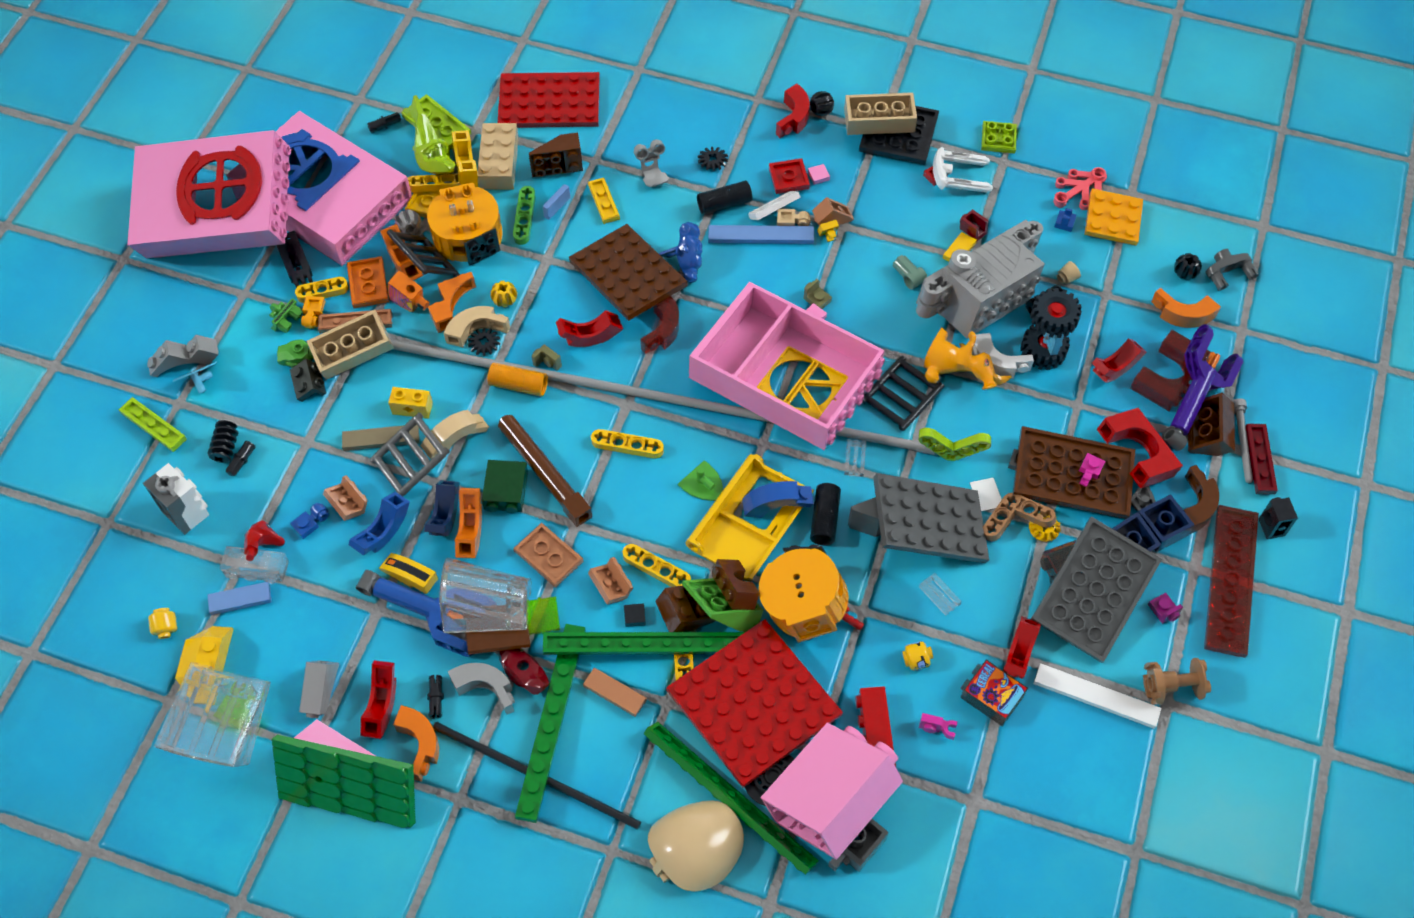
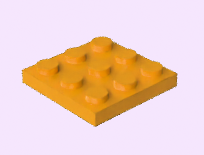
M1092 188L1089 196L1084 235L1136 246L1139 241L1143 199Z

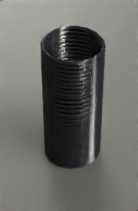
M746 180L697 194V203L702 215L749 203L753 200L751 187Z
M822 483L816 487L810 540L818 545L826 546L835 542L841 495L840 487L835 484Z

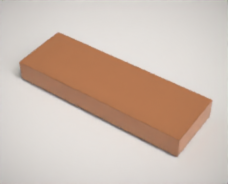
M595 667L583 683V687L634 717L637 716L647 701L646 697Z

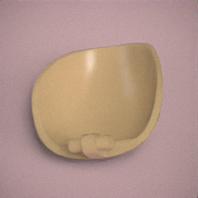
M700 801L679 807L663 816L650 828L648 844L654 857L649 862L653 866L652 870L656 876H660L664 883L671 880L678 887L693 892L709 889L723 881L737 863L744 844L742 825L733 810L720 801Z

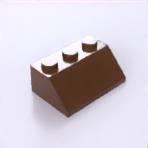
M1223 392L1204 399L1188 432V451L1190 453L1220 456L1235 451L1234 402Z
M524 603L463 609V624L468 655L530 647L528 620Z

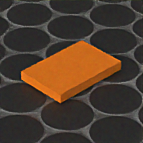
M382 256L347 262L353 309L389 302Z

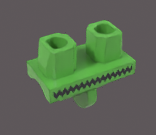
M292 298L286 306L283 302H280L278 305L272 303L269 306L272 311L269 316L274 318L272 320V330L276 332L279 329L287 333L292 327V323L286 319L290 316L297 321L302 316L303 311L296 306V300Z

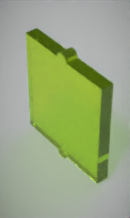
M556 596L543 599L538 597L536 600L523 602L527 613L529 635L560 630Z

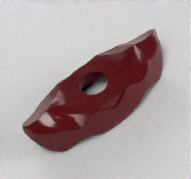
M519 648L498 651L499 661L506 675L517 686L525 688L533 695L541 693L549 686L550 682L543 668L524 650ZM521 662L529 664L526 670H519L517 666Z

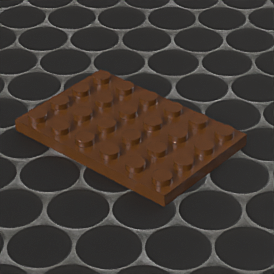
M628 224L569 256L570 263L628 321L688 286L687 280Z
M1022 426L1019 436L1013 495H1021L1032 500L1127 519L1130 517L1133 478L1130 472L1134 469L1135 449ZM1089 453L1104 460L1105 463L1098 478H1091L1087 487L1079 484L1084 474L1079 469L1085 456Z

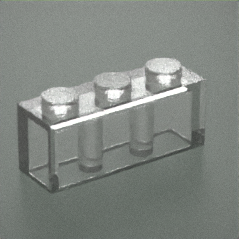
M226 546L220 569L230 579L245 578L248 581L263 580L271 584L276 582L283 583L289 560L283 552L258 550L254 560L247 561L244 548Z

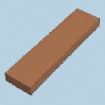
M375 310L385 328L392 327V310ZM370 311L318 315L319 333H325Z

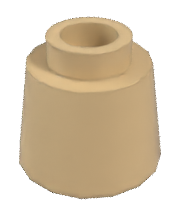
M1071 261L1066 263L1058 271L1057 275L1058 281L1062 284L1071 283L1081 277L1078 267Z

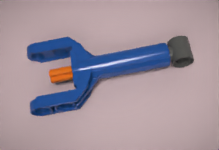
M371 570L364 571L355 587L364 595L372 596L373 594L375 597L425 616L435 644L465 657H470L471 655H468L466 641L443 632L448 622L464 628L463 614L454 611L457 606L456 602L460 601L475 608L497 605L494 599L463 586L447 590L440 597L434 599L381 578Z

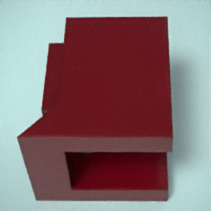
M973 209L961 217L960 230L978 241L987 234L988 219Z

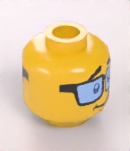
M923 641L908 644L905 646V651H902L906 667H910L913 671L929 667L930 659L934 658L931 646L926 647Z

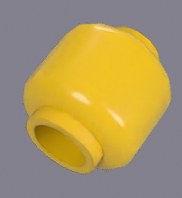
M170 608L155 609L149 615L150 633L158 636V639L170 638L171 634L177 631L176 614L170 611Z

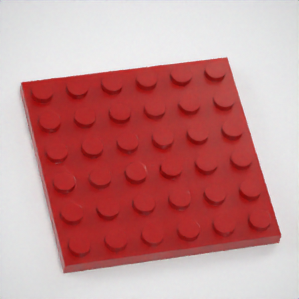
M766 619L666 687L669 695L742 788L815 736L826 723L831 724L843 714L842 710Z

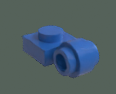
M315 503L310 508L311 515L305 511L290 523L303 539L319 527L316 521L322 522L329 517V511L323 504Z

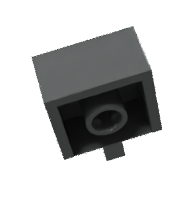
M871 819L857 835L860 837V840H853L837 860L831 859L828 866L836 871L842 863L846 866L850 864L859 872L886 841L889 832L875 820Z

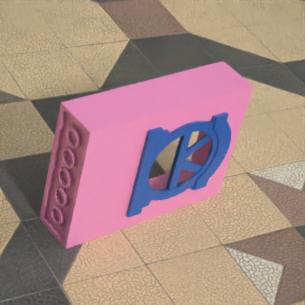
M298 111L276 131L290 146L291 151L295 150L301 164L290 165V171L294 172L288 177L289 188L287 195L289 202L287 204L288 219L286 221V230L288 232L295 230L299 239L341 266L356 254L409 202L412 194L406 175L301 111ZM301 147H315L318 151L306 160ZM325 154L329 156L332 162V170L324 182L311 188L290 187ZM239 163L226 176L228 180L244 179L247 173L245 168ZM246 186L231 187L237 199H240L246 190Z

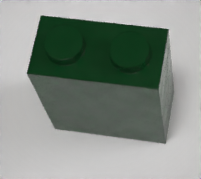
M488 460L481 500L484 510L491 512L499 510L509 513L523 512L528 477L526 462Z

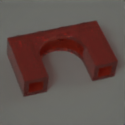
M1171 330L1163 340L1158 351L1179 364L1184 376L1177 379H1168L1144 366L1134 378L1130 389L1169 412L1173 406L1177 407L1183 399L1181 395L1183 393L1186 394L1192 382V378L1186 368L1184 356L1191 340ZM1206 350L1202 360L1207 361L1211 353L1209 350Z

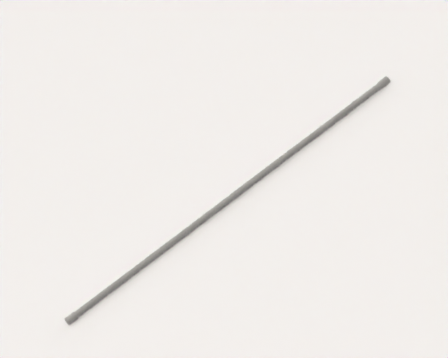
M391 340L394 347L393 350L490 368L491 364L495 362L546 373L548 380L770 422L742 407ZM846 427L841 432L838 431L836 433L837 436L915 450L925 454H935V452L919 441Z

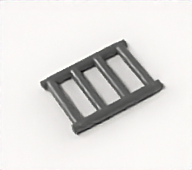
M420 412L369 459L373 464L376 463L395 491L402 497L450 452L447 447L444 448L425 424L422 420L423 415ZM416 425L438 452L431 460L428 459L409 434V431ZM402 438H404L424 465L417 473H415L395 446ZM388 451L391 452L410 478L403 487L381 459Z

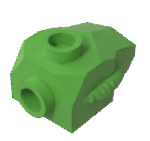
M302 339L278 346L277 362L282 366L293 368L304 359L310 361L314 359L308 343Z

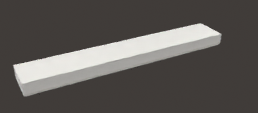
M1041 663L1033 683L1153 729L1157 725L1161 708Z

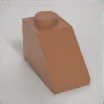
M828 197L812 210L815 216L814 220L818 225L837 220L838 225L854 220L848 206Z

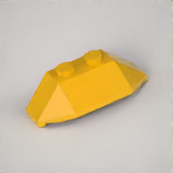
M212 626L185 640L175 679L194 704H215L234 630L233 627Z

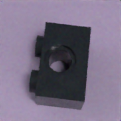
M1289 497L1271 499L1258 518L1266 539L1286 536L1298 519Z

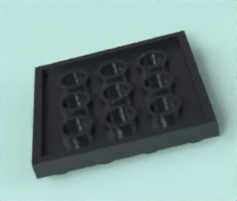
M915 106L917 114L915 132L863 134L859 152L926 165L939 110Z

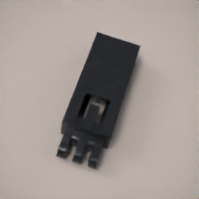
M295 230L288 232L287 237H285V244L276 246L291 283H294L297 288L299 286L298 281L300 280L302 284H306L305 279L307 278L312 283L313 274Z

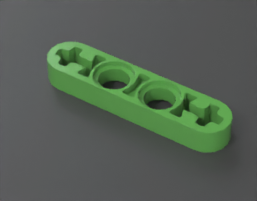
M524 186L519 191L513 229L514 241L519 245L528 243L530 239L536 199L535 190L531 186ZM523 206L530 207L527 211L521 210ZM521 220L528 221L526 224H519Z

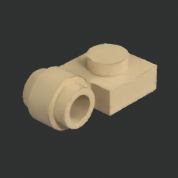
M778 209L777 226H795V223L798 226H809L811 223V216L806 211L795 214V209Z

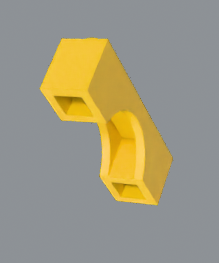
M469 130L451 132L453 153L460 185L474 183L476 188L478 187L476 162L472 156Z

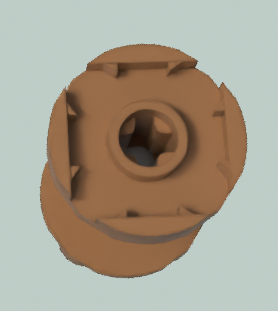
M1193 658L1190 663V673L1176 674L1175 671L1163 672L1157 662H1148L1144 665L1147 675H1143V683L1147 698H1152L1150 702L1152 705L1162 704L1165 701L1166 693L1176 692L1178 687L1192 686L1193 692L1199 700L1204 699L1206 693L1211 692V684L1207 680L1205 673L1207 671L1205 660Z

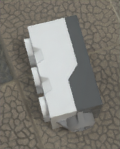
M168 463L143 482V485L160 511L185 535L210 515L206 510L208 505L202 499V495L196 490V485L190 479L186 480L184 478L185 475L178 467L173 468Z

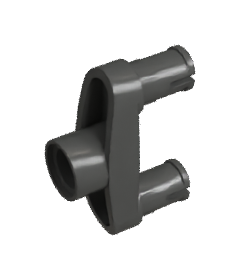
M1223 249L1214 255L1216 263L1206 270L1209 279H1212L1218 291L1224 290L1229 286L1222 273L1242 268L1248 280L1259 276L1248 253L1231 255L1228 249Z

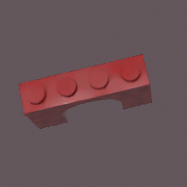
M1139 408L1106 417L1097 428V431L1107 444L1121 439H1131L1140 443L1147 450L1150 459L1138 462L1130 472V475L1140 488L1173 478L1183 467Z

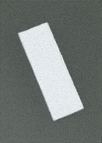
M789 191L749 212L748 215L751 220H759L799 199L800 194L797 191Z

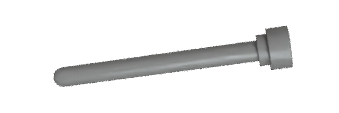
M1234 399L1232 401L1234 402V414H1236L1244 477L1247 483H1251L1253 475L1244 417L1247 403L1245 399Z

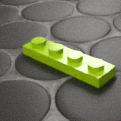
M133 397L118 409L123 416L172 452L187 440L184 434Z

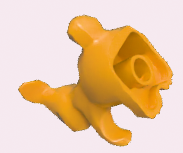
M941 327L924 361V368L927 369L925 377L928 382L934 384L938 382L939 374H949L958 371L972 372L975 377L984 382L982 389L989 390L997 385L1006 383L1012 377L995 374L989 354L985 352L977 355L971 354L976 341V334L973 331L968 334L969 342L966 345L959 343L960 348L946 341L948 333Z

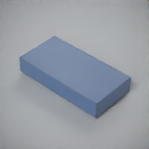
M564 184L543 205L544 217L550 220L571 198L569 186Z

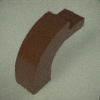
M1197 465L1190 467L1185 475L1198 499L1196 505L1184 509V512L1194 523L1190 534L1202 529L1210 521L1218 507L1220 496L1215 479L1206 480L1204 472Z

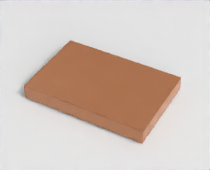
M543 523L537 526L513 548L516 554L555 588L584 562L578 553Z

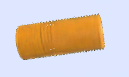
M493 362L488 371L487 382L489 386L542 397L546 391L548 376L546 373Z

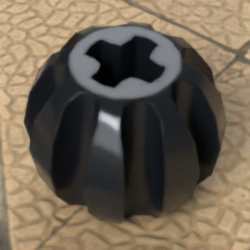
M819 91L811 97L810 108L812 112L817 116H827L832 112L834 100L830 93Z
M1191 253L1180 255L1174 264V271L1177 273V276L1185 280L1196 278L1202 269V263L1198 256Z

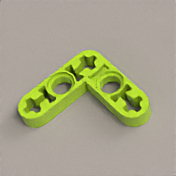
M922 428L919 430L918 441L949 461H956L991 447V436L986 433H978L952 442L932 428Z

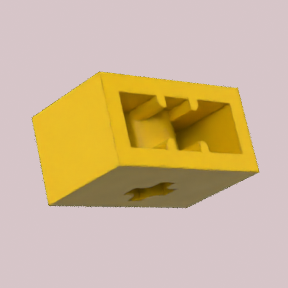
M392 387L388 402L393 415L414 417L420 412L423 418L428 419L433 405L430 391Z

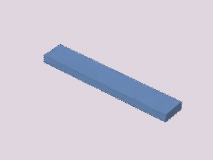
M709 225L708 243L814 244V226Z

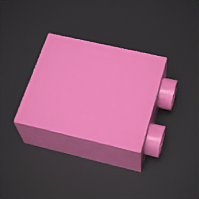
M826 723L760 798L778 825L837 860L902 784L903 780L894 765L898 760V756L883 742H878L875 746L868 744L865 737L851 726H847L843 731Z

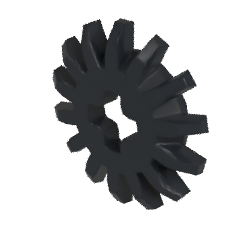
M711 146V151L708 148H705V151H700L702 155H698L700 159L698 163H703L701 167L706 166V170H709V168L715 171V168L721 170L720 166L725 167L726 164L724 162H728V159L725 158L728 157V154H723L725 150L719 151L720 147L714 150L713 146ZM709 156H711V157L716 156V159H717V160H714V159H713V160L711 161Z
M483 328L482 333L477 329V334L471 333V336L474 338H468V341L471 342L468 344V347H472L471 352L477 350L476 355H479L480 352L483 353V356H486L487 352L491 355L493 354L492 349L498 350L495 345L501 344L496 341L500 340V336H496L497 332L491 333V328L487 333L486 328ZM487 338L489 342H485V345H482L479 340Z

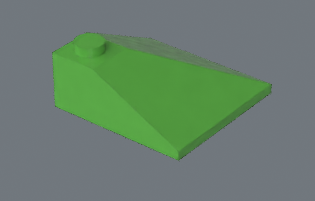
M713 578L682 581V585L711 619L740 632H747L760 623L763 609L758 603L755 610H732Z

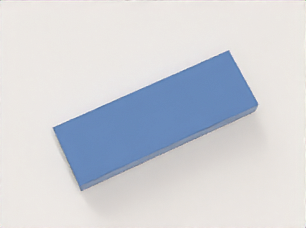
M268 582L207 594L209 613L211 615L272 602L270 584Z

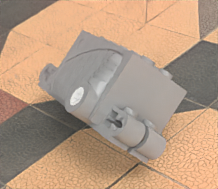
M1024 220L971 252L964 249L954 251L947 266L924 279L916 302V313L918 316L930 318L938 313L968 339V334L971 331L975 334L1026 303L1035 293V286L1040 281L1039 277L1045 265L1044 262L1034 255L1044 229L1042 224L1037 221L1028 222Z

